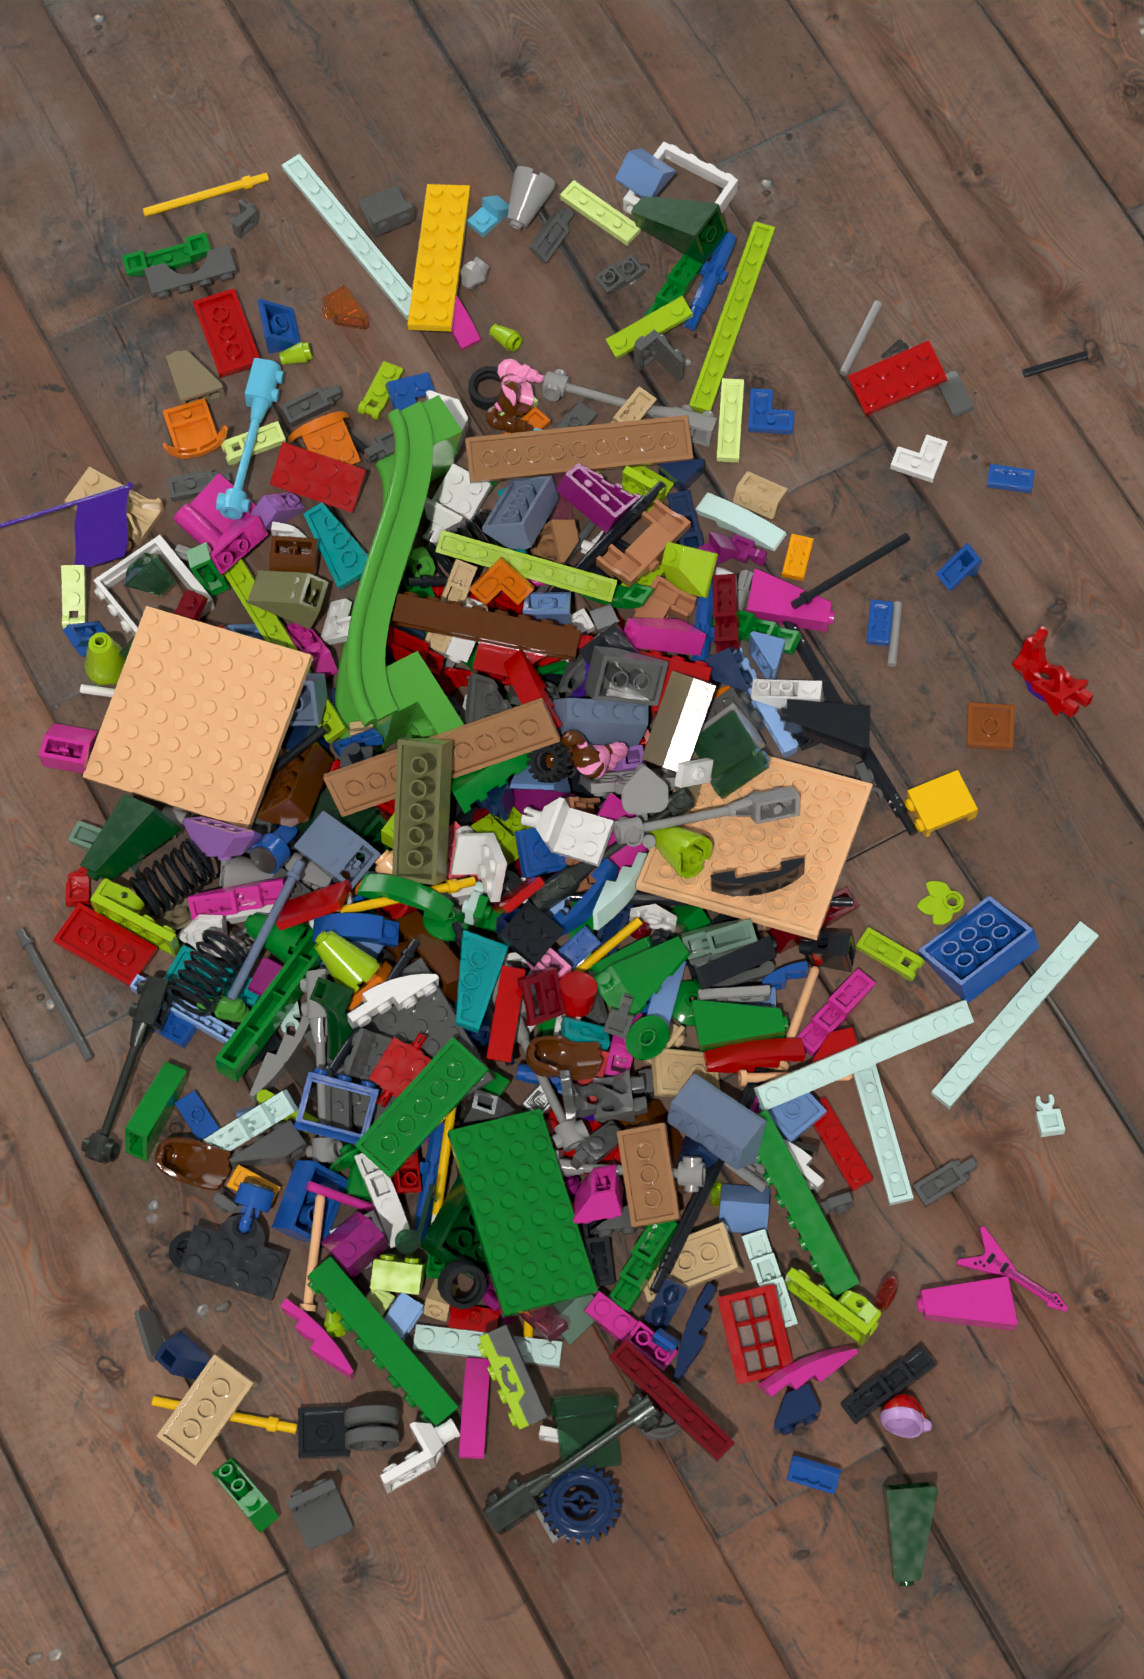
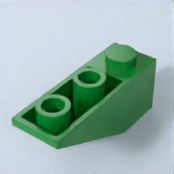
M232 1458L212 1473L259 1533L279 1518L267 1499Z

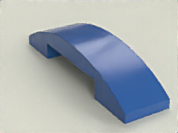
M607 857L591 874L596 882L566 915L558 911L552 918L556 924L564 929L560 936L575 930L593 915V910L606 880L615 882L619 867Z

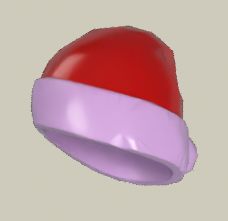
M907 1394L896 1395L887 1401L880 1414L882 1426L892 1434L903 1438L918 1437L922 1432H929L932 1428V1424L926 1419L925 1411L919 1402Z

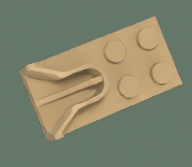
M89 467L67 496L65 503L123 485ZM129 490L127 505L128 540L139 546L142 544L165 512L163 503L159 498L156 500L148 499L133 490ZM77 505L70 507L77 511Z
M721 1222L690 1234L671 1274H668V1276L687 1285L689 1289L734 1271L740 1274L743 1273V1268L738 1264L728 1234L729 1226ZM658 1266L644 1289L649 1303L652 1302L656 1293L650 1291V1287L659 1271Z
M214 1354L162 1427L157 1437L195 1466H198L250 1390L257 1388L258 1383L251 1381L223 1360L222 1356Z

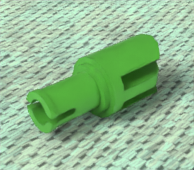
M220 996L219 1004L213 1006V1013H215L218 1019L242 1022L249 1013V1008L246 1007L242 999L236 998L235 1001H232L227 996ZM208 998L210 1002L215 1001V999ZM197 1003L198 1009L207 1011L201 1004Z

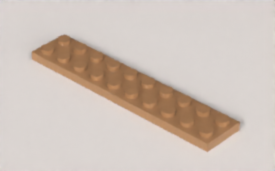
M688 415L465 438L470 484L566 474L578 463L593 471L625 468L627 465L629 467L693 460Z
M543 698L428 737L453 741L451 779L560 742L559 733ZM397 749L324 774L323 779L342 817L395 799Z

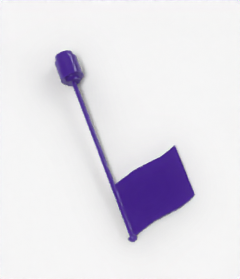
M128 481V484L1 523L0 528L77 505L75 519L76 557L74 565H85V569L125 557L128 544L127 505L129 490L133 489V483Z

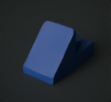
M966 543L935 574L948 590L953 591L967 576L977 575L982 559L972 546Z
M99 621L70 624L63 630L81 657L86 656L89 639L92 635L99 632L109 635Z

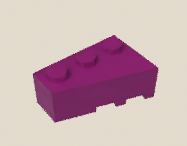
M578 463L564 475L557 491L602 531L607 533L641 495L637 493L632 495L624 491L622 485L618 483L613 485L603 480L604 476Z

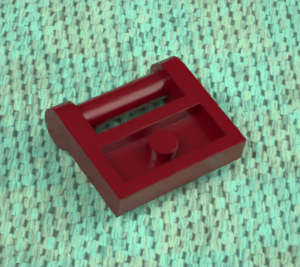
M550 967L537 973L517 978L518 986L522 989L527 1017H525L526 1026H534L566 1014L557 968ZM532 984L535 986L539 1014H536L530 986Z

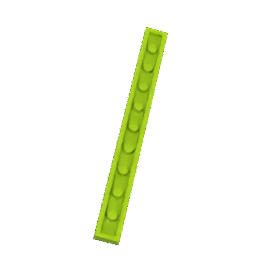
M754 221L689 404L694 411L701 413L706 410L712 411L722 378L727 369L775 233L774 226Z
M243 558L239 559L224 574L264 640L299 651L279 616L247 603L255 577ZM327 696L322 722L317 726L319 728L323 724L328 729V732L323 736L331 744L346 733L348 728Z

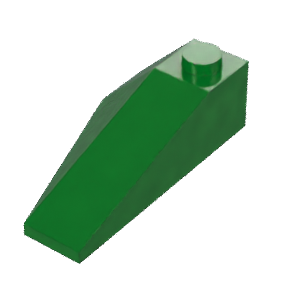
M678 936L615 963L593 978L597 983L599 993L610 1009L611 1007L619 1008L624 993L632 995L633 1001L628 1013L635 1017L644 1010L649 998L662 989L660 985L668 976H673L690 956V953Z

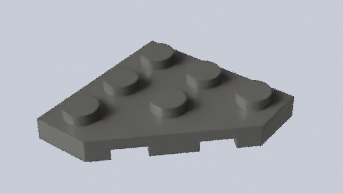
M475 673L469 675L464 725L513 708L507 699L504 700L498 692V685L494 679Z

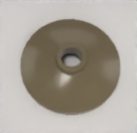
M180 898V905L170 903L171 911L162 910L161 918L157 919V923L161 927L166 925L174 931L184 928L192 921L188 899Z

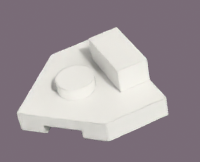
M651 904L631 908L629 923L638 917L640 920L649 923V929L659 930L662 928L665 931L669 929L671 933H675L677 916L662 907Z
M199 914L178 933L177 937L184 943L188 942L198 951L196 942H204L202 939L204 930H217L228 936L226 919H223V915ZM208 937L215 945L227 952L225 945ZM201 946L211 956L221 957L211 949Z

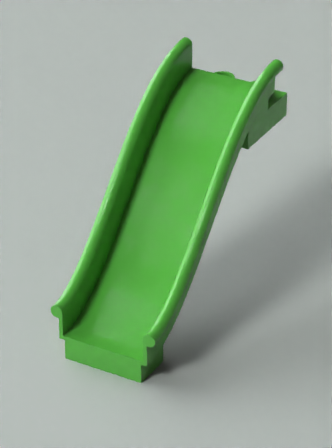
M439 395L423 403L419 401L401 411L395 409L387 416L394 432L395 453L387 458H383L375 465L382 482V512L357 589L349 623L347 641L343 644L338 667L335 709L348 728V731L339 738L341 740L350 736L349 722L361 721L364 727L373 724V728H376L382 735L384 742L377 746L378 753L386 750L388 746L397 742L398 739L405 737L407 739L428 738L464 725L418 651L387 667L385 666L386 641L390 617L407 568L429 483L448 473L454 462L462 435L461 428Z

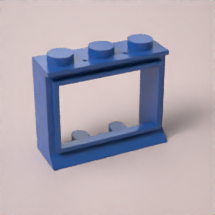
M315 1068L314 1072L308 1071L294 1128L356 1144L370 1127L379 1089L375 1088L376 1084L364 1080L361 1081V1084L351 1082L352 1077L338 1074L337 1078L328 1076L329 1071ZM312 1081L371 1096L361 1134L303 1119Z

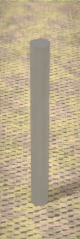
M874 301L839 371L841 375H848L882 306L880 301Z

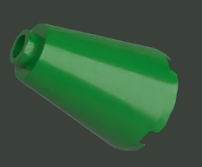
M256 912L253 915H249L244 925L246 933L254 940H256L268 917L267 914ZM275 922L263 947L285 964L312 927L308 923H301L284 930H279Z

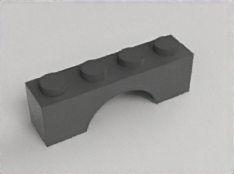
M229 245L207 251L204 265L198 271L191 274L174 272L166 263L144 269L152 298L157 297L158 300L169 297L170 293L178 291L179 294L186 293L194 286L199 285L200 288L210 286L212 281L220 279L221 282L228 281L233 278V275H236V268Z

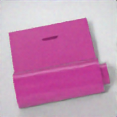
M218 473L190 504H185L176 513L173 521L200 545L207 542L213 551L226 528L235 521L224 517L220 511L216 510L217 497L219 493H225L227 489L234 486ZM251 502L249 513L243 512V514L250 515L256 505Z
M610 793L597 816L615 822L621 817L634 818L636 814L627 813L622 807V801L613 793ZM614 828L607 847L616 842ZM641 843L635 847L626 845L610 856L608 859L619 867L617 877L622 866L632 867L637 853H646L649 848L644 847Z

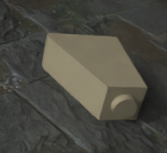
M188 350L174 351L170 355L165 356L181 405L205 398L206 403L225 398L222 383Z

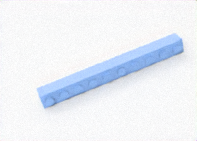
M740 647V654L743 658L741 664L744 671L748 670L752 679H757L755 670L749 666L750 662L747 657L743 656V650ZM752 687L747 690L750 696L752 694ZM752 700V705L761 714L764 725L783 757L786 758L796 753L798 742L795 738H792L790 732L783 730L784 722L780 721L777 708Z
M139 974L130 984L131 990L136 994L138 983L146 981V978ZM177 997V998H178L180 1001H182L184 1004H186V1005H188V1006H190V1007H192V1008L198 1009L197 1007H195V1006L191 1005L190 1003L184 1001L183 999ZM174 1000L172 1002L170 1011L175 1016L195 1025L197 1029L223 1044L235 1032V1029L211 1015L207 1017L198 1016L185 1010ZM223 1029L229 1031V1033L225 1034L226 1037L222 1036L224 1034Z

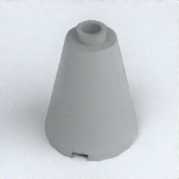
M518 166L514 172L507 213L509 226L516 230L527 228L555 189L556 184L546 174L542 172L539 175L532 173L534 169L524 166Z
M240 855L232 856V860H221L219 886L225 888L270 880L275 873L268 874L260 871L249 858Z

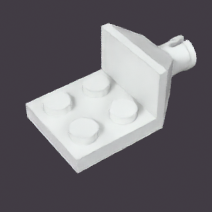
M452 464L433 499L431 500L426 497L424 508L426 517L430 521V526L422 538L430 543L438 544L441 530L457 532L456 527L458 524L467 529L465 520L468 518L473 521L474 513L480 509L492 488V484L489 482L470 484L469 472Z
M558 798L544 806L543 811L534 810L530 807L525 808L524 813H527V816L522 814L521 824L536 828L551 853L594 866H600L613 831V820L570 808L563 798Z
M470 826L458 828L456 831L457 835H455L457 840L451 874H477L478 878L482 880L483 890L487 893L490 902H500L507 862L495 834L474 833Z
M452 1419L434 1428L429 1423L413 1422L409 1424L412 1435L422 1452H412L405 1457L406 1461L399 1465H396V1463L391 1464L383 1470L380 1478L387 1493L394 1491L436 1467L444 1452L443 1445L460 1436Z

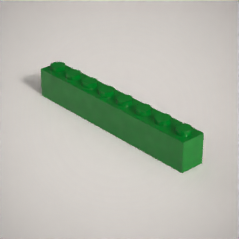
M312 928L215 1057L217 1072L236 1083L304 993L301 990L300 982L303 978H306V972L317 970L322 962L321 957L314 948L316 943L312 942Z
M768 1110L757 1114L767 1122L756 1162L758 1165L763 1163L767 1171L763 1175L768 1185H774L778 1191L774 1196L780 1207L786 1206L790 1214L786 1218L792 1230L798 1229L801 1237L797 1239L804 1251H810L813 1258L809 1262L815 1273L821 1272L824 1281L821 1282L822 1286L830 1294L832 1293L834 1297H837L846 1290L859 1285L860 1282Z
M331 1257L308 1275L310 1282L307 1285L316 1296L319 1293L326 1300L323 1304L331 1314L334 1312L338 1314L341 1318L339 1321L340 1325L347 1333L352 1331L357 1337L355 1342L363 1352L368 1350L373 1356L371 1359L373 1364L379 1370L384 1369L388 1373L389 1377H387V1380L395 1389L400 1388L404 1392L405 1396H403L405 1402L411 1408L416 1406L421 1412L419 1418L423 1423L432 1424L433 1428L438 1427L458 1410L456 1403Z

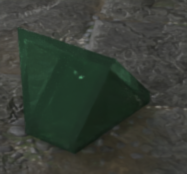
M144 552L127 567L123 586L152 593L160 597L176 582L157 556Z

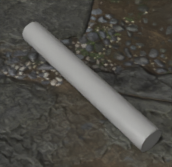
M898 601L893 603L887 662L889 667H896L902 611V603Z

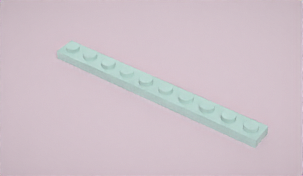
M300 154L282 164V170L403 317L408 320L412 289Z
M1080 921L931 1091V1095L950 1109L1094 944L1099 935Z
M961 1000L757 1086L754 1090L762 1111H765L971 1024L974 1020L966 1000Z

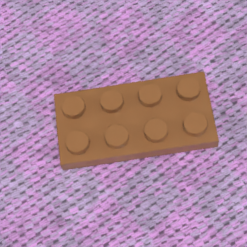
M659 1123L618 1131L617 1138L631 1227L634 1229L681 1220L666 1124Z

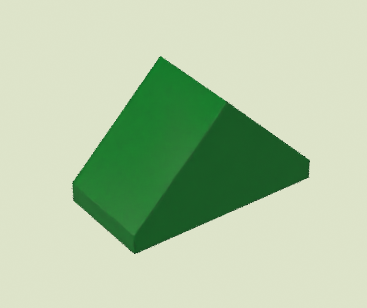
M675 906L669 911L677 916V926L684 933L706 927L711 923L703 909L697 906Z

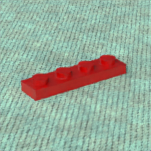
M824 1097L818 1100V1102L827 1112L812 1126L851 1192L872 1182L873 1177L827 1099Z

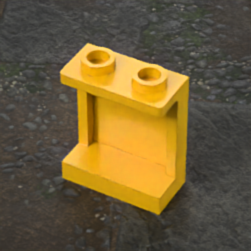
M958 770L907 790L906 800H904L908 812H912L915 817L914 823L918 832H922L925 838L929 837L932 831L963 818L970 821L976 818L978 808Z

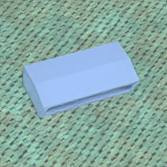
M400 1293L383 1319L404 1342L423 1314L424 1305L407 1294Z

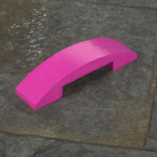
M457 297L451 335L460 349L464 350L480 342L481 338L467 311Z

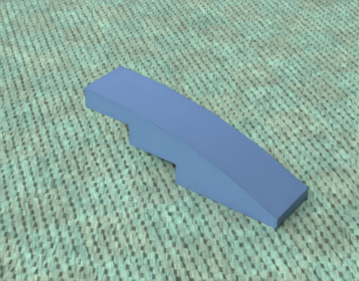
M686 961L673 976H668L660 985L662 989L657 994L654 993L652 995L647 1016L654 1015L662 1018L668 1027L673 1015Z

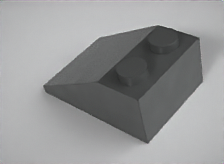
M595 646L584 689L593 700L658 706L668 662L618 648Z

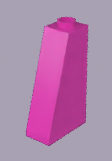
M754 569L747 612L754 613L756 618L776 622L779 625H784L783 621L796 623L799 628L827 632L828 624L833 625L835 611H831L832 602L819 596L812 599V603L804 604L794 609L791 606V601L798 598L800 593L805 590L761 570Z
M628 618L624 633L636 648L700 656L706 638L704 632L682 619Z
M1008 1276L921 1290L919 1298H916L918 1313H923L924 1320L1003 1330H1016L1018 1325Z

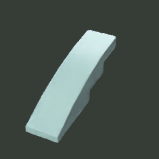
M708 492L695 509L698 515L716 521L718 527L735 532L737 535L755 541V545L774 552L787 535L785 531L760 516Z
M638 852L632 867L622 866L616 882L606 880L593 910L595 930H599L613 919L636 893V883L647 858V853Z
M287 1089L202 1141L215 1147L232 1151L299 1109Z
M765 1229L741 1236L758 1287L774 1284L785 1328L798 1324Z

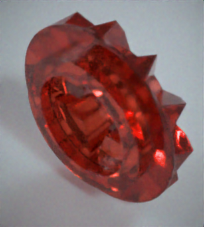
M891 1276L886 1279L875 1298L876 1300L873 1305L881 1313L890 1307L899 1289L897 1278Z

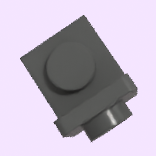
M242 199L238 202L241 214H238L231 222L234 235L239 239L259 223L257 209L251 203L247 204Z

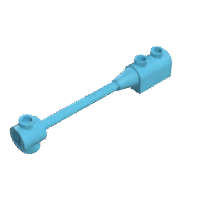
M254 358L245 390L246 407H251L249 431L234 487L227 489L225 493H219L216 502V510L220 511L228 519H240L243 512L249 513L251 500L247 499L246 493L242 491L259 424L271 407L272 402H278L280 390L276 389L277 384H283L284 371H281L280 365L272 360Z

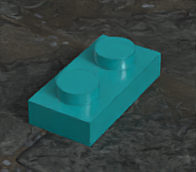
M564 1017L560 1023L561 1036L576 1042H599V1050L606 1051L610 1045L609 1033L603 1031V1026Z

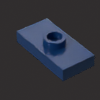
M990 464L987 487L1031 494L1035 470Z
M871 600L866 644L889 647L894 602Z
M371 728L335 741L332 745L334 751L341 758V751L347 749L348 745L352 743H357L360 747H375L384 742L382 735L376 728Z
M584 926L556 953L571 966L572 971L601 942Z
M195 1090L174 1103L197 1140L202 1141L220 1130Z
M793 1455L787 1480L835 1495L841 1469Z

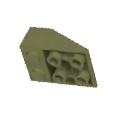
M258 570L247 603L311 629L320 612L329 582L310 573Z

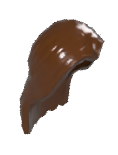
M564 1036L534 1038L526 1050V1061L529 1068L538 1076L547 1078H560V1071L566 1070L570 1071L572 1080L591 1079L597 1076L598 1070L603 1063V1059L600 1057L599 1042H576Z
M167 1138L158 1145L155 1152L156 1166L162 1173L176 1181L201 1189L219 1190L223 1185V1181L228 1178L231 1172L229 1167L230 1151L193 1138Z

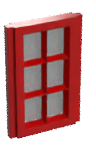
M774 1284L717 1297L737 1385L768 1378L778 1370L793 1363Z

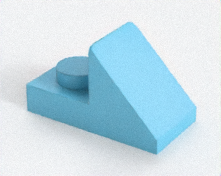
M498 195L483 197L482 207L467 220L468 226L484 237L507 216L509 204Z

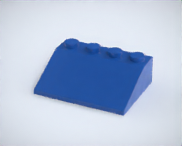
M988 896L921 947L918 953L946 985L961 999L966 1000L968 1004L1040 947L1034 929L991 896Z

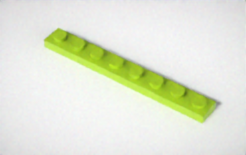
M441 530L435 551L436 553L488 568L502 557L524 578L610 603L612 602L618 581Z

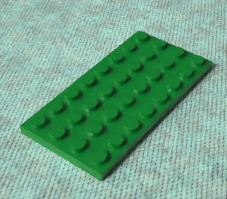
M541 1108L448 1131L447 1135L503 1318L596 1294L598 1292L578 1225L573 1222V1209Z

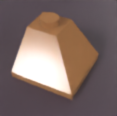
M551 520L546 523L531 547L532 555L563 564L579 542L575 520Z

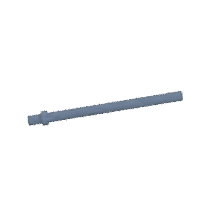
M296 860L292 870L287 872V879L227 995L228 999L235 1001L291 890L301 878L299 875L305 865L304 862Z

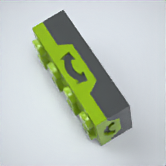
M504 1325L480 1336L481 1343L477 1344L482 1357H488L491 1366L487 1367L492 1380H498L501 1389L497 1391L503 1404L508 1403L511 1409L508 1416L513 1427L518 1426L522 1430L549 1418L510 1327Z

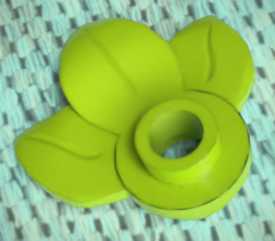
M929 881L926 883L929 896L917 904V908L922 913L933 915L934 925H944L951 921L953 914L962 910L964 898L959 892L951 891L946 883ZM953 900L956 902V905L950 906L948 901Z

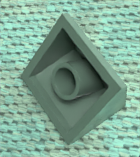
M589 1295L539 1308L536 1310V1313L571 1346L595 1322L583 1312L594 1296Z

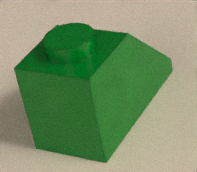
M207 542L186 551L191 571L211 598L230 589L224 573H219L210 557L212 550Z

